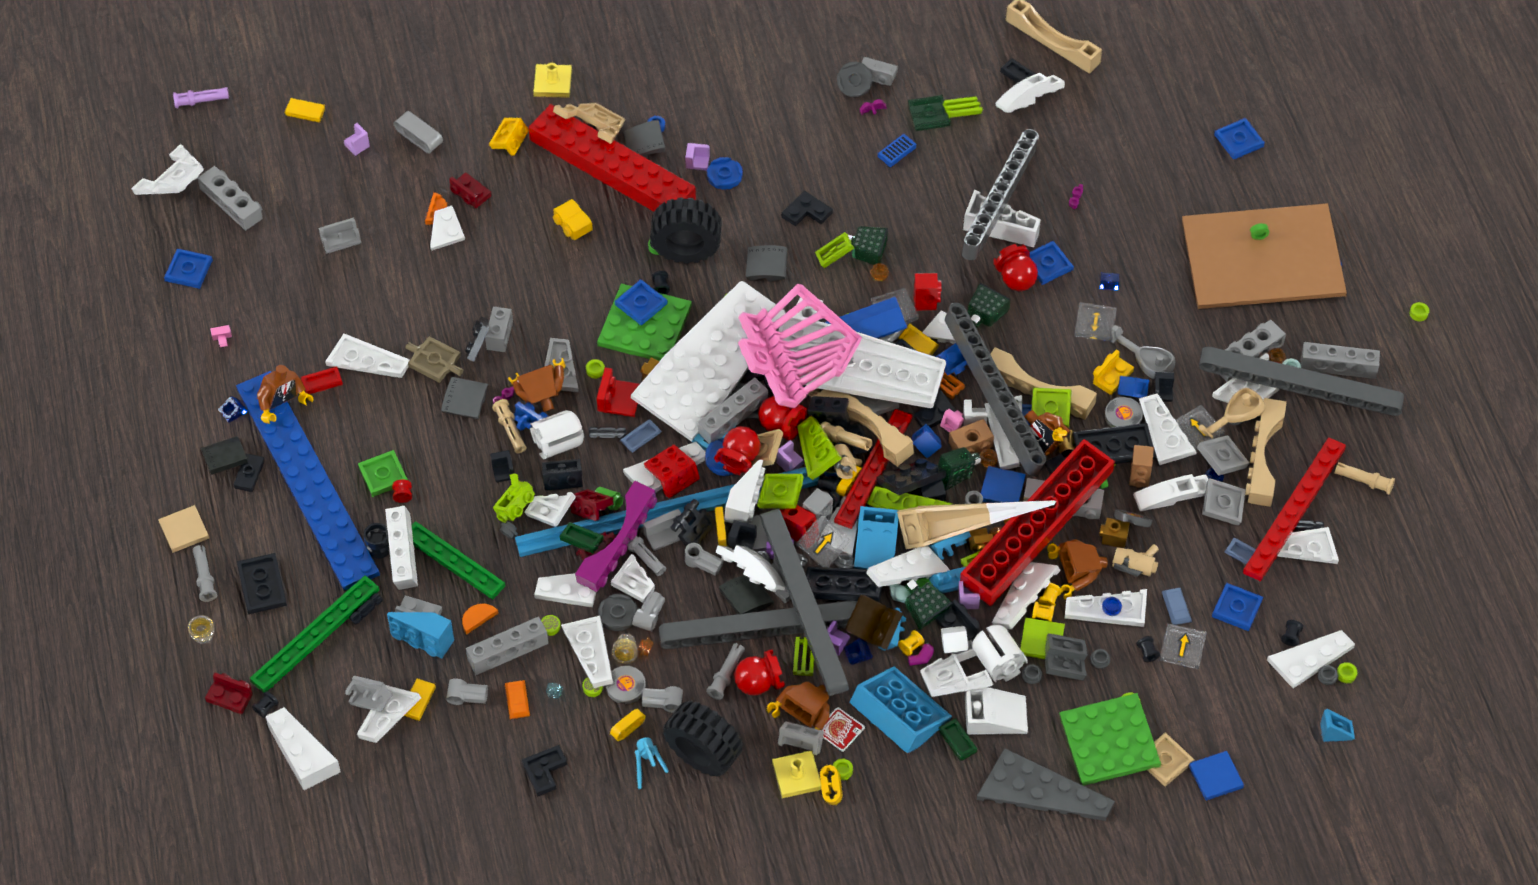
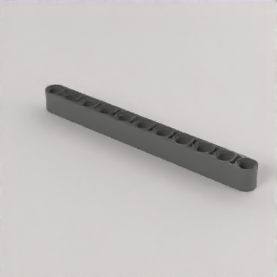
M1031 129L1025 130L1009 156L964 238L962 256L965 259L975 260L982 251L1036 151L1039 136L1036 131Z
M952 303L946 313L945 323L1025 472L1031 476H1037L1042 471L1046 462V456L967 310L960 303Z
M1204 347L1201 351L1199 368L1206 372L1392 416H1398L1402 413L1404 394L1399 391L1214 347Z
M779 508L762 513L760 518L827 693L829 696L848 691L847 679Z
M858 601L818 605L826 628L828 629L833 620L837 622V629L846 628ZM795 608L671 622L659 626L661 647L664 649L804 633Z

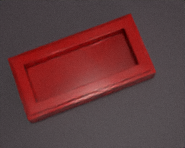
M338 367L301 377L305 393L307 394L343 385Z

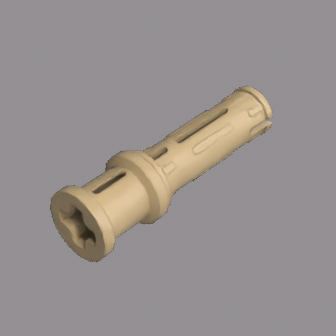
M506 399L499 400L493 404L492 408L497 412L499 423L505 427L515 452L522 453L527 447L514 422L515 415L510 411L509 403Z
M826 421L821 424L822 429L832 442H844L866 451L872 446L870 438L847 432L841 426L835 427Z
M1338 462L1335 474L1365 483L1371 489L1377 488L1386 491V494L1389 495L1395 482V478L1389 479L1380 476V473L1377 472L1374 474L1340 462Z

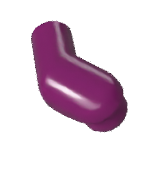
M924 644L918 655L908 656L909 666L928 663L934 654V648L930 644Z

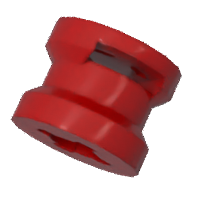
M404 479L393 482L392 488L395 492L393 500L399 503L409 502L412 499V493L410 492L412 489L411 482Z

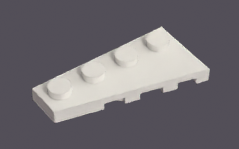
M343 334L325 362L326 366L402 378L409 367L408 362L410 360Z
M1158 393L1140 398V404L1148 424L1159 465L1196 455V450L1190 444L1176 420L1171 416Z
M697 442L679 448L695 461L696 466L705 460V451ZM646 461L623 469V473L632 483L634 481L642 483L654 489L655 493L662 489L661 481L644 467Z
M927 545L868 568L867 575L880 587L900 584L904 580L917 581L918 578L923 577L929 579L934 574L946 572L950 569Z
M1031 562L1014 580L992 621L993 625H1001L1006 629L1012 630L1026 613V607L1036 601L1042 588L1046 589L1050 583V578L1061 571L1058 565Z
M1147 589L1133 593L1131 591H1123L1122 594L1113 595L1111 593H1104L1102 596L1094 597L1093 595L1067 597L1065 618L1144 627Z
M600 616L561 625L593 688L613 684Z
M1340 630L1268 656L1267 661L1294 689L1316 674L1320 668L1331 664L1353 649L1355 644Z

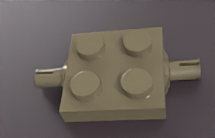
M430 336L420 346H416L411 342H408L406 345V349L414 353L408 362V366L439 383L449 372H453L458 376H461L463 373V369L455 365L461 357V353Z

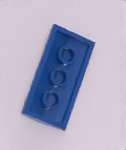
M896 297L840 317L854 331L877 339L907 328Z

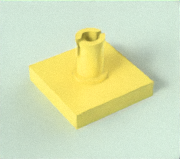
M555 63L547 65L536 64L534 96L570 97L572 65H556Z
M812 751L772 759L782 798L822 790Z

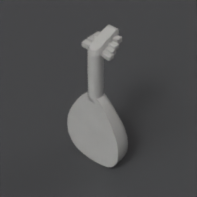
M1114 325L1112 327V343L1118 341L1133 351L1140 368L1148 377L1154 379L1155 372L1173 371L1175 357L1171 352L1159 347H1139L1122 336L1123 330L1120 326Z

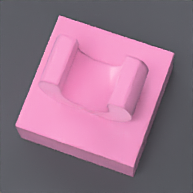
M229 325L210 328L213 341L218 340L220 347L228 346L226 338L232 337Z
M948 409L944 412L940 426L948 432L959 429L963 424L964 418L962 417L964 414L958 410L953 412Z

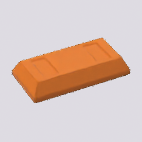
M525 680L505 683L510 719L530 716Z

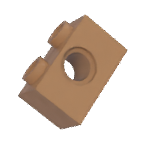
M984 419L949 432V445L958 460L970 458L978 452L987 451L993 447L994 435Z
M1134 445L1129 485L1140 488L1149 487L1154 447Z

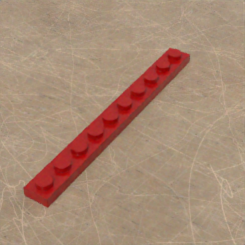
M1328 437L1246 564L1243 574L1262 581L1345 451L1346 444Z

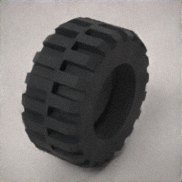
M681 197L677 198V200H668L667 203L664 202L656 208L652 215L651 245L660 256L663 255L667 260L671 259L677 263L684 262V264H689V262L698 263L700 260L704 261L709 256L714 255L720 247L721 217L715 208L699 199L694 200L689 197L688 199H683Z
M688 701L680 704L663 728L664 739L669 743L668 746L675 751V754L681 757L685 763L690 764L692 768L700 770L701 773L709 774V776L725 774L741 754L743 748L742 739H740L738 732L734 730L735 728L724 717H721L718 712L698 702Z

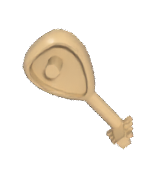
M1242 388L1229 400L1224 417L1208 428L1202 424L1199 425L1198 429L1212 439V433L1228 422H1243L1259 416L1265 409V403L1262 397L1254 390Z

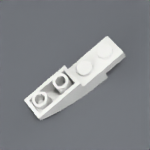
M1040 73L1035 74L1009 89L996 102V106L1004 112H1013L1018 108H1026L1028 105L1035 103V97L1064 88V81L1055 75L1046 77Z
M1191 474L1144 488L1135 492L1133 496L1139 511L1171 506L1177 501L1205 496L1208 478L1207 475L1193 477Z
M718 545L715 553L722 555L721 559L727 562H737V567L745 569L744 575L750 577L749 581L759 585L763 583L766 585V589L776 592L777 589L785 590L786 586L780 575L757 552L745 546L736 545L734 550L727 546Z

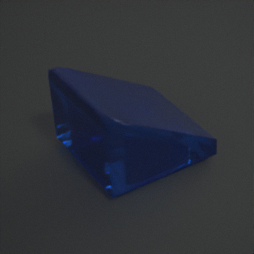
M1101 272L1100 289L1118 290L1119 274Z
M230 396L218 409L229 423L248 412L241 401L233 396Z
M861 638L844 647L851 665L873 658L867 642Z

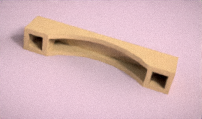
M1014 0L1007 7V22L1089 74L1100 64L1101 48L1089 41L1075 40L1061 34L1044 21L1028 2Z
M996 347L990 354L1008 387H1013L1033 396V388L1071 389L1070 413L1086 420L1095 405L1097 393L1081 385L1055 386L1038 381L1023 371L1011 354Z
M825 389L816 395L848 398L847 411L850 420L861 423L877 436L882 445L884 457L898 467L914 454L913 441L909 436L903 435L895 426L888 424L882 416L876 415L868 406L861 404L855 396Z
M1264 398L1265 409L1259 415L1260 421L1256 420L1254 431L1258 432V435L1253 438L1252 447L1256 449L1255 452H1251L1250 463H1253V468L1249 467L1247 478L1251 479V483H1247L1245 495H1249L1248 503L1271 507L1275 479L1266 465L1264 450L1268 440L1275 432L1282 428L1286 401Z

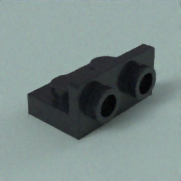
M813 396L808 409L809 416L812 415L817 419L820 425L826 421L835 427H849L851 422L847 411L849 399Z
M580 459L542 462L544 489L546 491L583 487Z
M956 600L952 601L951 608L936 617V622L942 629L965 626L967 641H973L980 632L978 620L974 617L972 618L968 614L966 607L963 604H959Z

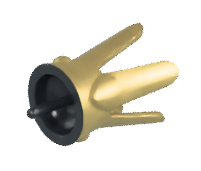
M1070 430V435L1065 437L1058 445L1059 453L1063 457H1068L1075 449L1072 445V430Z

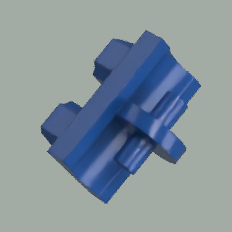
M521 402L515 404L516 411L514 415L515 420L518 422L517 428L519 430H524L525 428L530 430L532 428L530 423L549 417L544 412L539 414L534 412V405L529 402L526 404Z

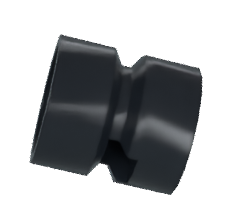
M381 523L369 525L364 531V540L371 557L380 559L388 556L390 548L387 527Z

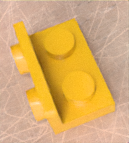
M504 118L489 145L492 149H506L511 156H514L529 129L521 118Z
M1117 349L1113 354H1108L1104 363L1101 366H1097L1093 372V384L1110 395L1118 389L1120 376L1129 377L1134 371L1132 365L1119 358L1120 351Z

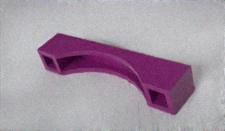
M637 481L633 482L625 495L626 516L619 534L605 549L584 559L575 573L577 583L595 592H598L600 587L605 586L610 571L613 572L618 564L617 560L627 551V544L636 537L637 529L640 524L643 525L646 521L648 511L655 507L657 498L654 489Z

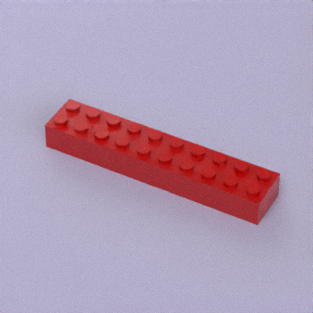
M552 104L529 126L530 141L652 211H655L662 203H667L671 199L677 200V198L681 197L688 199L689 197L696 200V186L615 140L610 144L597 136L599 131L574 117L565 119L553 112L555 106Z
M1083 439L1026 501H1056V503L1012 517L961 572L960 581H963V586L973 594L979 593L980 599L991 606L1111 475L1115 461Z

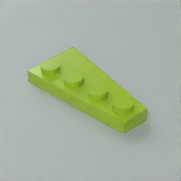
M811 415L799 424L797 428L807 475L814 480L842 458L817 419Z
M875 486L867 504L874 508L902 510L918 506L952 505L953 503L910 493L897 495L884 487Z

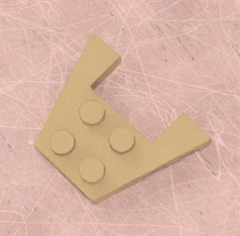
M597 103L579 104L578 107L567 104L565 108L555 105L553 110L554 113L565 119L577 116L582 119V122L596 126V129L599 131L597 136L610 144L619 133L625 121V118Z

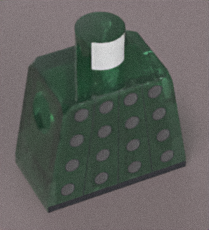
M858 227L856 236L848 235L852 242L851 244L854 246L852 257L880 267L888 240V228Z
M980 283L968 305V314L975 327L977 328L980 323L991 327L1009 311L1010 298Z
M962 447L941 454L938 466L946 470L947 477L942 479L945 491L970 478L974 465L981 462L977 452L971 454L967 448Z
M913 579L905 585V588L911 594L907 597L905 605L919 630L934 621L937 616L948 610L952 605V602L930 582L920 587Z

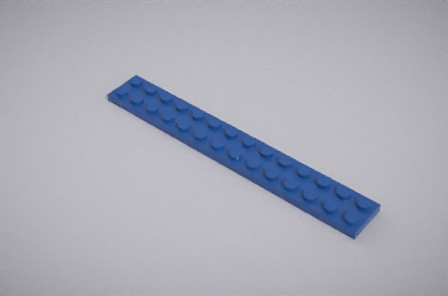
M271 371L236 385L240 397L343 590L350 589L364 575L369 579L379 576L380 573L288 402L269 410L270 413L276 415L275 422L270 421V424H267L261 420L263 410L260 409L257 392L260 389L263 377L271 373Z

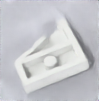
M453 206L435 211L430 244L431 251L465 240Z
M568 492L565 496H558L557 494L535 496L524 513L528 517L557 527L576 496L571 492Z

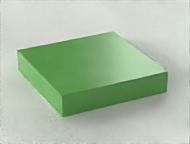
M394 450L358 463V468L372 497L392 490V484L396 480H408Z

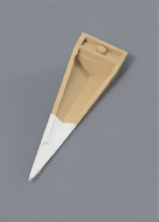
M1056 501L918 506L899 510L897 514L905 548L911 549L924 547L995 522L1054 505Z

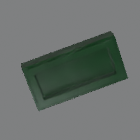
M571 522L568 523L560 535L561 541L593 554L604 540L603 535Z
M956 718L939 727V732L959 761L977 753V747Z

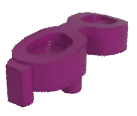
M875 100L873 103H864L860 108V113L863 115L872 110L873 114H876L875 109H887L882 100Z
M1082 184L1074 187L1072 191L1073 197L1069 199L1068 203L1072 209L1078 207L1079 198H1081L1083 193Z
M513 386L503 389L501 397H494L493 404L502 399L509 400L512 398L514 393Z

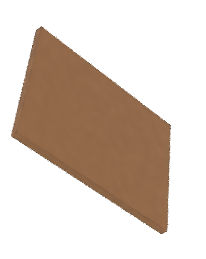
M1328 203L1182 216L1198 309L1346 296L1347 292ZM1259 223L1268 225L1270 233L1266 238L1255 240L1251 237L1250 229L1252 226Z

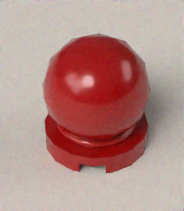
M1016 244L1007 246L999 252L1000 256L997 259L994 258L993 264L1001 272L1003 282L1011 290L1021 292L1028 290L1035 284L1038 277L1037 265L1030 258V252L1024 244L1019 247Z
M775 396L765 399L758 410L760 423L766 430L780 429L783 432L782 438L791 441L799 433L797 426L801 420L805 421L807 408L801 404H798L795 408L778 405Z
M744 426L732 428L725 435L722 444L723 448L718 449L714 457L715 462L718 463L720 461L724 464L723 469L730 473L741 475L743 472L746 474L752 467L751 461L757 457L761 448L760 439L756 432Z
M773 649L765 651L763 658L752 656L743 659L735 669V683L745 694L752 696L761 695L768 691L771 685L776 690L784 687V681L780 682L779 675L782 672L776 655L773 656Z

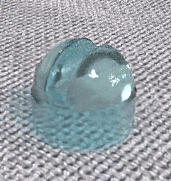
M548 683L546 689L548 697L551 698L554 695V699H557L561 696L563 686Z

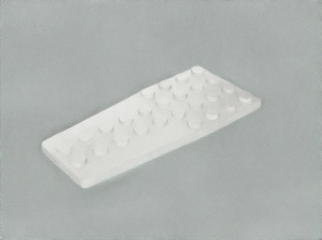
M739 282L660 360L631 394V399L692 441L699 432L698 421L727 400L748 370V364L738 344L742 338L748 339L738 317L742 312L757 315L763 308L769 312L776 304L745 282ZM782 309L771 321L775 322L784 315L785 311Z
M794 316L779 327L778 331L782 332L806 318ZM816 321L783 339V341H792L831 324ZM834 331L789 350L797 352L842 339L845 336L839 331ZM857 332L862 337V340L845 371L839 377L835 376L818 387L819 389L933 408L944 374L946 361ZM816 379L810 381L809 383H807V384H805V385H808V384L812 383V382L815 381Z

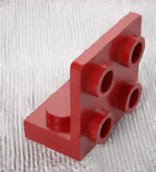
M605 368L596 398L597 411L635 417L638 403L631 399V394L640 384L616 380V377L613 376V370Z
M675 445L668 447L644 463V467L661 481L664 494L668 498H671L700 479L695 461Z

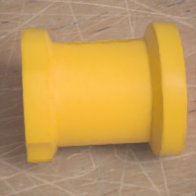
M1049 583L1043 596H1040L1038 599L1039 604L1047 606L1056 605L1055 601L1057 596H1060L1062 593V589L1054 583Z
M1035 601L1032 619L1041 618L1052 622L1055 605L1047 606Z
M913 630L909 637L898 642V646L905 655L910 656L913 653L912 651L918 646H923L925 641L921 634Z

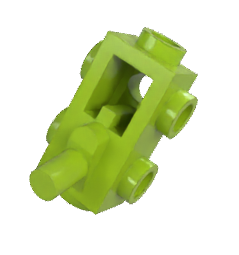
M518 474L510 475V487L493 506L497 518L504 523L507 520L514 521L516 517H520L523 513V508L534 499L535 493L532 490V485L526 481H519Z

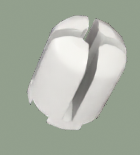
M565 410L530 423L532 425V428H530L534 443L542 450L539 453L542 459L576 448L583 443L584 433L580 420L572 411Z
M992 625L986 629L997 650L983 630L973 640V650L995 682L1001 679L1009 681L1021 673L1019 669L1024 662L1027 664V658L1004 626Z

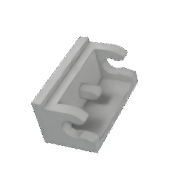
M354 218L319 228L321 242L326 254L361 244L359 230L356 227Z
M358 676L352 677V681L345 692L346 695H350L352 690L354 691L349 699L351 705L378 712L383 710L392 696L383 682Z
M786 721L781 726L778 745L788 744L813 751L814 755L821 752L824 731Z

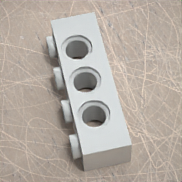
M405 506L385 509L393 583L399 590L417 587L410 513Z

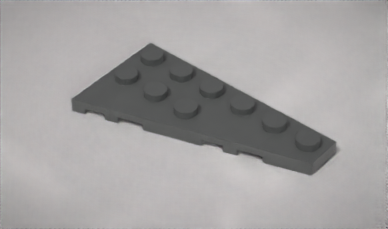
M1004 748L977 795V800L981 801L987 799L999 804L1005 802L1015 804L1018 807L1042 811L1054 810L1060 811V814L1067 815V813H1072L1084 818L1106 821L1115 804L1114 800Z

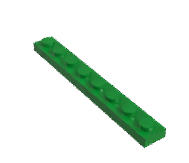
M364 575L250 677L251 683L263 693L268 691L342 625L372 595L376 594L379 591V586Z

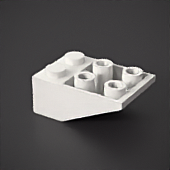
M759 459L730 489L725 507V522L733 523L735 520L748 523V521L753 520L755 504L758 502L760 486L762 487L765 468L762 467L763 460Z
M989 687L967 690L965 692L966 728L968 735L1028 734L1025 696Z

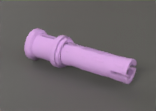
M227 87L200 92L188 90L187 93H173L175 108L184 105L193 106L199 102L229 99Z

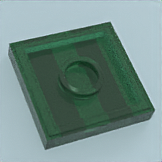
M943 95L908 100V107L915 131L951 125L950 118L943 106Z

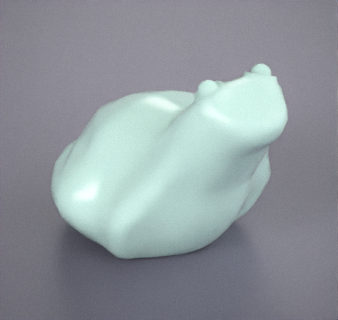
M899 584L888 585L894 601L905 603L910 600L911 594L905 586Z

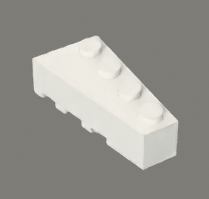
M974 190L965 212L963 230L969 231L986 200V197L981 196L979 191ZM1006 205L990 237L1034 247L1039 235L1041 219L1021 210H1012L1010 205Z
M285 708L265 716L273 737L303 790L340 773L338 760Z

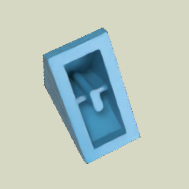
M1329 709L1324 710L1320 723L1323 742L1350 741L1355 739L1351 720Z

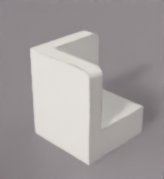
M964 400V426L982 419L987 424L988 416L986 409L972 408V400Z
M965 626L941 629L944 653L968 650Z

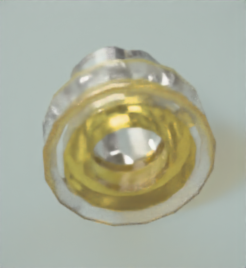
M200 615L189 621L188 632L192 639L200 644L208 643L212 639L215 629L211 618Z
M630 634L620 635L613 644V658L621 663H630L637 658L638 646L635 643V638Z

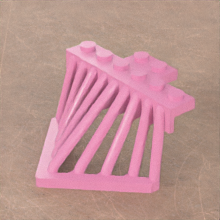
M797 284L769 312L763 308L757 315L742 312L738 317L748 339L742 338L738 344L749 370L753 373L765 375L778 405L795 408L811 391L835 376L839 377L845 371L862 340V337L801 284ZM796 295L803 299L775 322L771 321ZM807 306H811L817 311V313L782 332L776 331ZM821 318L826 319L831 324L792 341H783V339ZM834 331H839L845 336L842 339L797 352L789 350ZM816 379V380L813 381L812 383H810V384H808L807 386L803 387V385H805V384L809 383L810 381Z

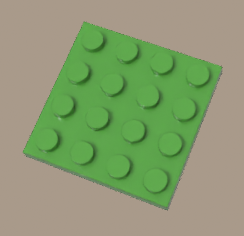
M621 284L615 300L632 286ZM661 294L667 299L668 304L641 326L615 305L614 300L598 338L597 345L660 361L677 344L692 307V301Z
M1137 693L1059 712L1072 757L1083 786L1149 770L1153 767H1161V761Z

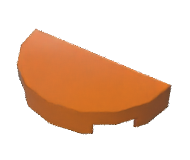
M433 193L425 225H433L435 211L448 207L445 199L438 193Z
M476 604L470 607L462 618L463 630L466 635L497 615L498 609L489 604Z

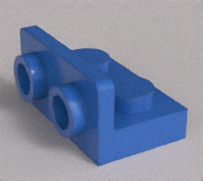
M954 343L935 356L946 361L944 371L947 376L952 373L957 375L965 370L964 366L967 362L957 343Z

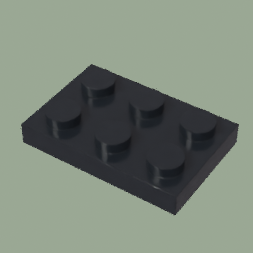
M917 459L914 463L902 465L893 471H886L884 474L877 476L876 479L878 485L897 495H902L947 476L945 469L926 459Z
M276 553L237 561L248 615L287 606Z

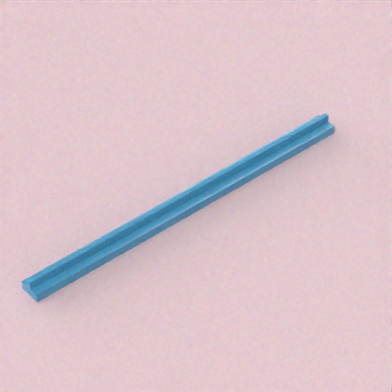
M806 467L778 473L803 474L804 479L801 489L816 486L819 480V476L814 480L809 478ZM735 484L658 502L653 509L648 511L645 522L676 509H679L682 513L686 504L691 503L693 499L699 502L696 508L698 511L700 509H706L707 512L713 511L716 507L721 506L725 508L730 489ZM626 510L600 516L597 521L588 519L573 524L598 534L606 532L607 535L611 532L618 534L624 524ZM567 525L515 537L519 556L523 557L571 545L560 540V535Z

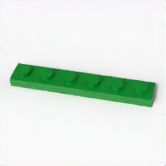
M415 521L411 525L413 545L492 600L505 587L504 581Z

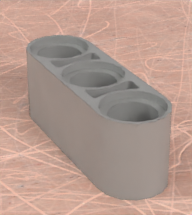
M409 111L405 112L393 123L395 129L427 153H431L443 142L442 136L435 129Z

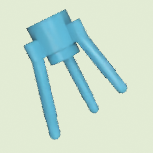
M648 737L642 738L636 743L638 748L635 751L638 789L642 788L641 757L649 759L651 765L655 767L656 764L653 758L655 754L665 773L669 772L658 752L657 746H654L652 739Z

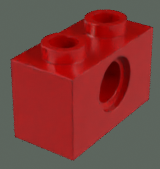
M937 273L915 274L914 311L937 310V303L941 302V281H938Z

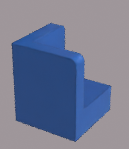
M1120 376L1118 395L1138 398L1147 397L1149 380Z
M927 424L912 435L913 444L926 458L941 448V439Z

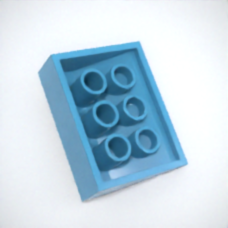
M895 666L859 684L849 702L906 753L920 747L939 730L940 726L946 724L952 718L947 711Z

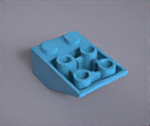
M860 507L854 568L868 570V568L895 557L899 525L897 512L899 510Z
M388 612L387 614L390 632L395 639L404 640L412 647L426 651L430 656H437L442 659L454 642L451 620L434 612Z

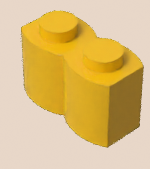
M573 199L553 209V220L563 228L567 237L576 240L593 230L590 218Z

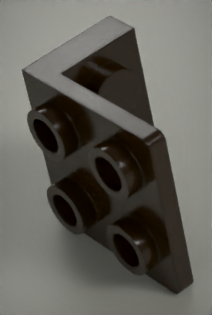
M861 594L845 630L874 646L887 650L903 613L888 608Z

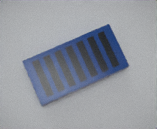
M903 134L880 151L878 158L889 167H892L916 148V143Z

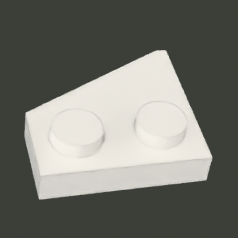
M941 310L922 333L929 338L938 339V342L954 344L956 342L944 320L946 313Z
M633 554L630 555L611 581V586L642 603L645 602L649 592L655 590L654 583L647 577L643 567H640Z

